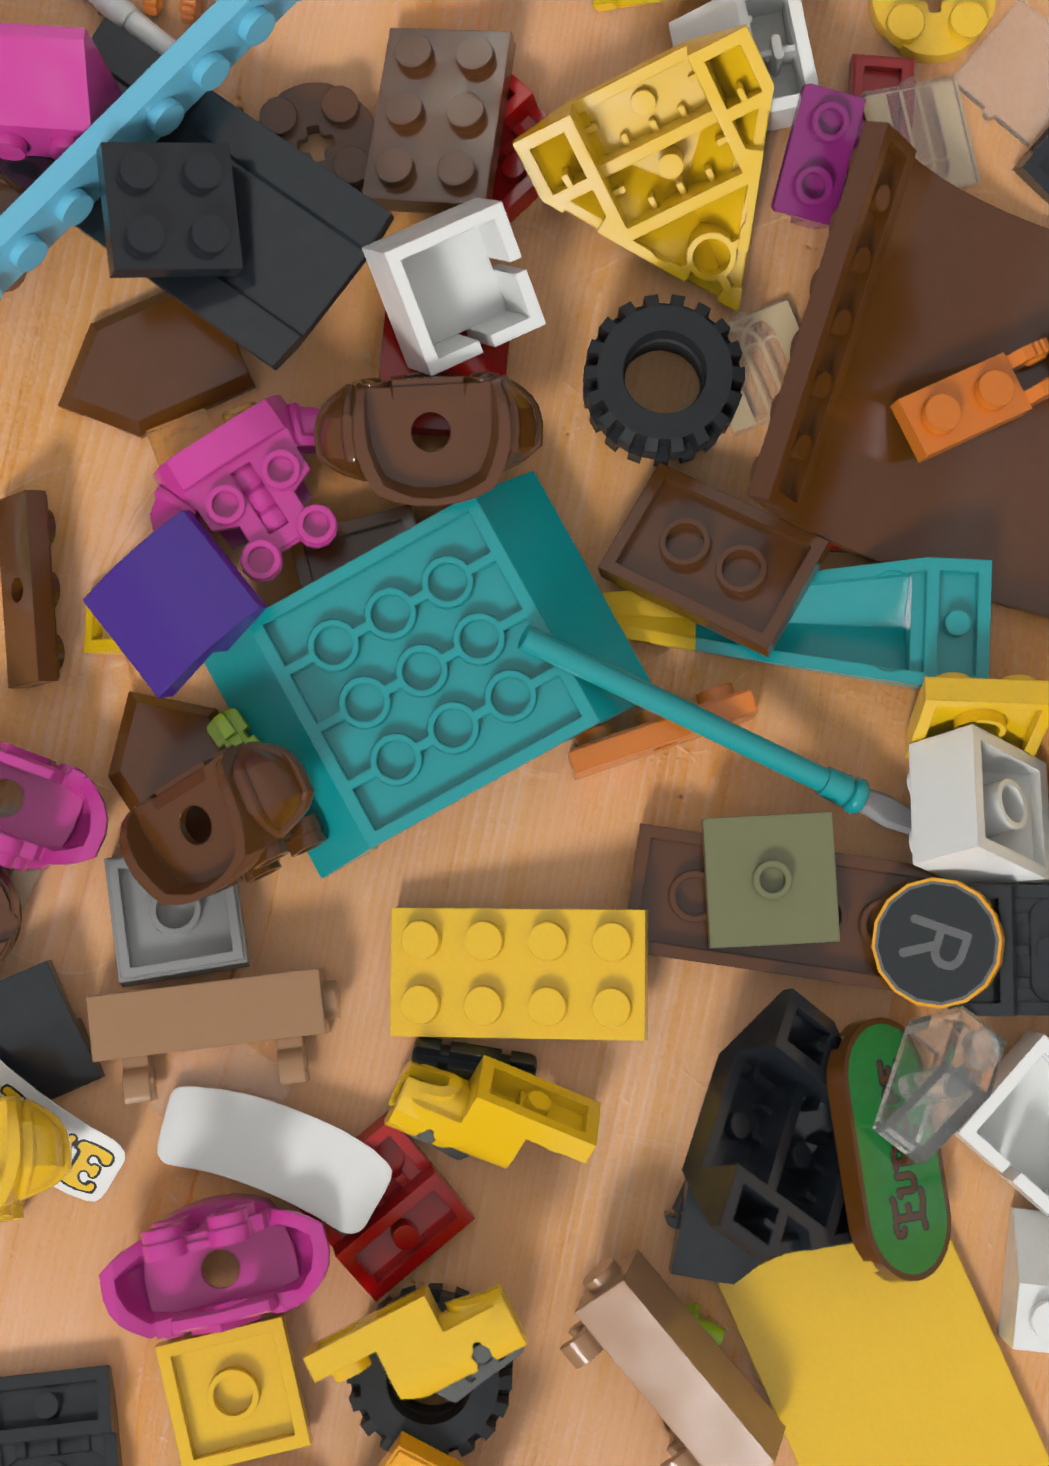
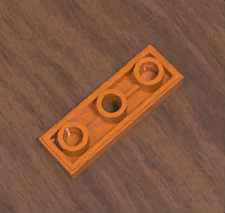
M732 683L721 684L695 695L698 702L697 706L737 725L753 720L758 713L752 691L745 688L734 692ZM646 710L635 716L638 723L637 726L614 733L611 724H606L575 736L578 746L570 748L568 761L574 778L577 780L702 736Z

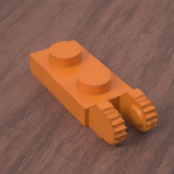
M1045 337L1007 356H1005L1004 352L896 400L890 408L918 463L1015 420L1030 411L1032 406L1049 399V376L1039 381L1033 387L1023 391L1014 371L1025 366L1030 367L1044 360L1047 354H1049L1048 339Z

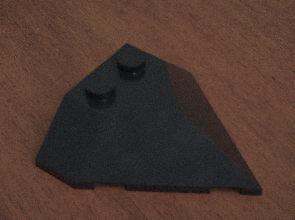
M793 988L782 990L718 1054L682 1168V1172L709 1226L754 1259H764L782 1256L787 1253L853 1243L846 1215L826 1076L831 1050L839 1048L842 1038L841 1036L838 1037L839 1031L835 1022Z

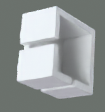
M475 197L362 247L408 368L433 376L483 353L480 343L497 347L546 324L527 270L504 264L492 267L489 258L512 262L522 257L502 201ZM467 331L469 337L460 335L459 333Z
M1028 1029L944 1126L983 1161L998 1170V1174L1038 1210L1049 1216V1038L1043 1033Z

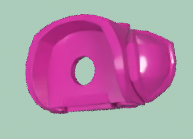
M280 394L273 395L246 409L171 457L153 474L158 484L153 493L155 502L150 512L153 532L182 510H190L200 523L205 521L212 533L219 532L232 549L247 545L241 553V568L251 581L258 583L273 581L282 570L283 558L281 553L300 541L307 547L317 549L328 546L336 537L338 529L335 514L326 506L318 504L305 507L313 498L303 481L310 472V467L303 457L308 454H316L313 433L316 416L320 409L316 407H301L296 402L287 404Z
M0 741V781L13 780L20 785L24 793V803L21 809L13 816L0 817V867L7 870L24 872L46 870L51 865H72L97 857L107 835L109 816L104 799L94 782L87 777L86 773L76 767L63 763L60 766L56 765L55 761Z
M231 1193L189 1203L173 1211L163 1220L152 1223L151 1229L141 1232V1240L121 1251L99 1274L102 1300L110 1317L120 1327L146 1338H154L156 1336L157 1339L176 1338L191 1331L192 1335L219 1333L261 1319L265 1313L287 1312L299 1307L300 1303L306 1302L320 1286L327 1274L330 1265V1246L323 1223L296 1211L279 1209L267 1197ZM214 1250H227L234 1254L239 1262V1276L230 1286H213L203 1275V1261L207 1254Z

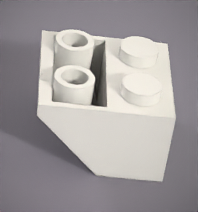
M712 0L669 22L668 27L673 47L689 39L747 24L774 82L773 98L766 132L791 127L801 88L809 83L819 85L801 0Z

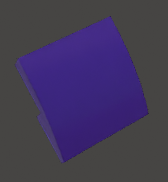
M182 510L145 538L115 565L83 599L86 606L158 698L174 696L212 653L228 651L267 608L266 604L190 510Z

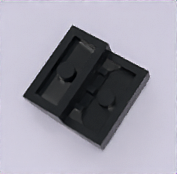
M1049 885L970 886L986 897L998 915L1005 936L1003 962L988 988L966 1003L948 1007V1016H1049Z
M47 960L0 981V1060L50 1100L103 1078L105 1073L100 1062H92L90 1038L81 1018L76 1019L52 960Z
M103 1365L0 1377V1466H122L118 1414L111 1366Z

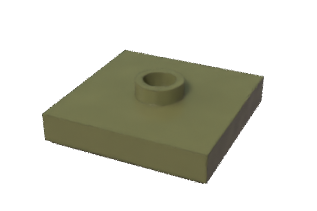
M832 812L701 819L709 948L840 942Z

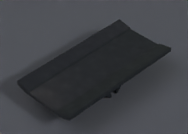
M104 17L92 36L94 44L122 94L161 56L106 17ZM211 90L207 91L184 114L183 120L173 132L166 136H161L156 142L229 143L243 270L238 276L149 277L147 279L276 371L298 350L364 265L366 258L362 247L382 239L394 217L391 212ZM26 156L23 160L19 161L0 158V174L25 191L56 160L52 157ZM100 197L93 204V208L86 219L74 227L107 250Z

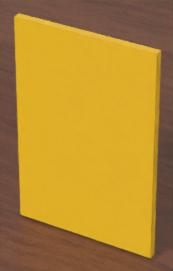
M951 1239L946 1255L938 1269L932 1275L920 1281L889 1282L883 1280L874 1273L879 1270L875 1268L872 1261L864 1262L855 1249L854 1244L851 1243L770 1257L734 1285L717 1282L773 1410L786 1427L784 1434L798 1466H1049V1456Z

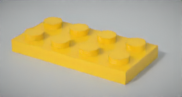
M391 908L390 1036L645 1041L648 1039V910Z

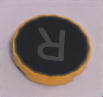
M931 877L906 884L886 900L874 921L871 947L878 972L893 992L915 1005L942 1009L966 1003L990 986L1002 965L1005 936L998 915L981 892L961 881Z

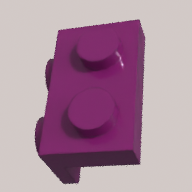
M811 83L801 88L771 203V208L774 212L792 217L791 224L813 230L829 227L831 216L839 206L844 191L850 156L854 148L858 146L865 125V120L861 119L866 103L865 98Z

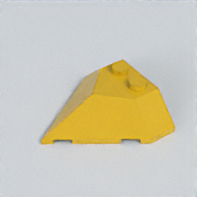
M747 24L686 40L573 97L513 140L512 143L541 201L562 213L564 210L597 228V233L678 279L694 283L717 296V301L739 312L769 111L771 110L774 82Z

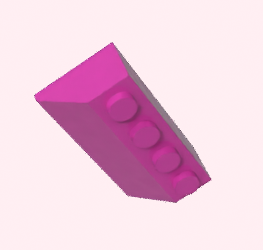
M0 23V158L19 161L23 160L26 156L52 157L57 160L122 95V92L86 28Z

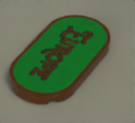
M884 1017L855 1021L847 1025L838 1037L843 1036V1039L840 1042L839 1049L831 1050L826 1073L849 1232L854 1247L864 1262L872 1261L875 1268L879 1270L874 1273L883 1280L889 1282L920 1281L932 1275L942 1263L948 1249L951 1234V1211L928 1069L917 1042L901 1024Z

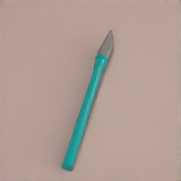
M528 625L522 633L518 643L519 649L815 790L817 795L837 806H841L843 811L849 814L860 812L883 827L910 834L912 830L911 809L890 795L871 789L867 780L860 777L854 779V776L832 767L826 768L531 625Z

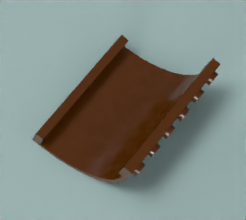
M865 121L858 146L854 148L850 156L849 175L839 206L835 209L830 219V235L819 269L815 271L811 279L809 301L800 329L794 335L791 342L790 360L780 392L775 396L771 405L770 423L760 454L754 460L751 468V483L746 496L794 526L828 540L830 544L874 563L925 557L992 560L991 603L1049 619V399L1032 406V409L1023 416L921 463H918L890 408L896 400L1004 352L1005 356L1037 340L1045 337L1048 339L1049 229L992 206L934 173L915 158L917 150L889 122ZM1047 354L1044 360L1035 365L1025 366L1014 371L1023 391L1033 387L1039 381L1049 376V354Z

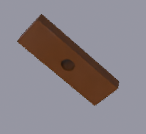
M23 490L0 499V571L8 689L32 688L59 681V670L64 663V644L61 637L57 635L55 607L60 598V583L57 575L52 572L51 544L55 538L56 522L53 513L48 509L46 491Z

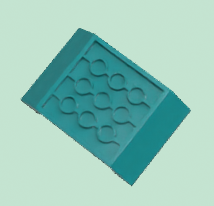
M534 471L501 482L495 488L479 497L452 504L269 606L228 651L214 652L204 662L229 709L235 708L239 710L251 729L246 732L248 736L256 735L260 742L284 746L298 758L305 768L313 787L314 795L310 809L304 816L316 813L327 839L322 845L307 852L322 879L378 849V845L599 723L602 725L636 706L613 693L519 649V640L528 625L538 628L651 683Z

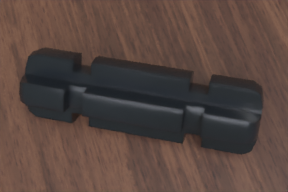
M418 1037L414 1042L412 1062L430 1065L443 1071L454 1073L463 1079L470 1080L484 1055L536 1075L537 1058L530 1053L512 1051L511 1055L502 1054V1049L455 1041L451 1042V1046L443 1045V1039Z

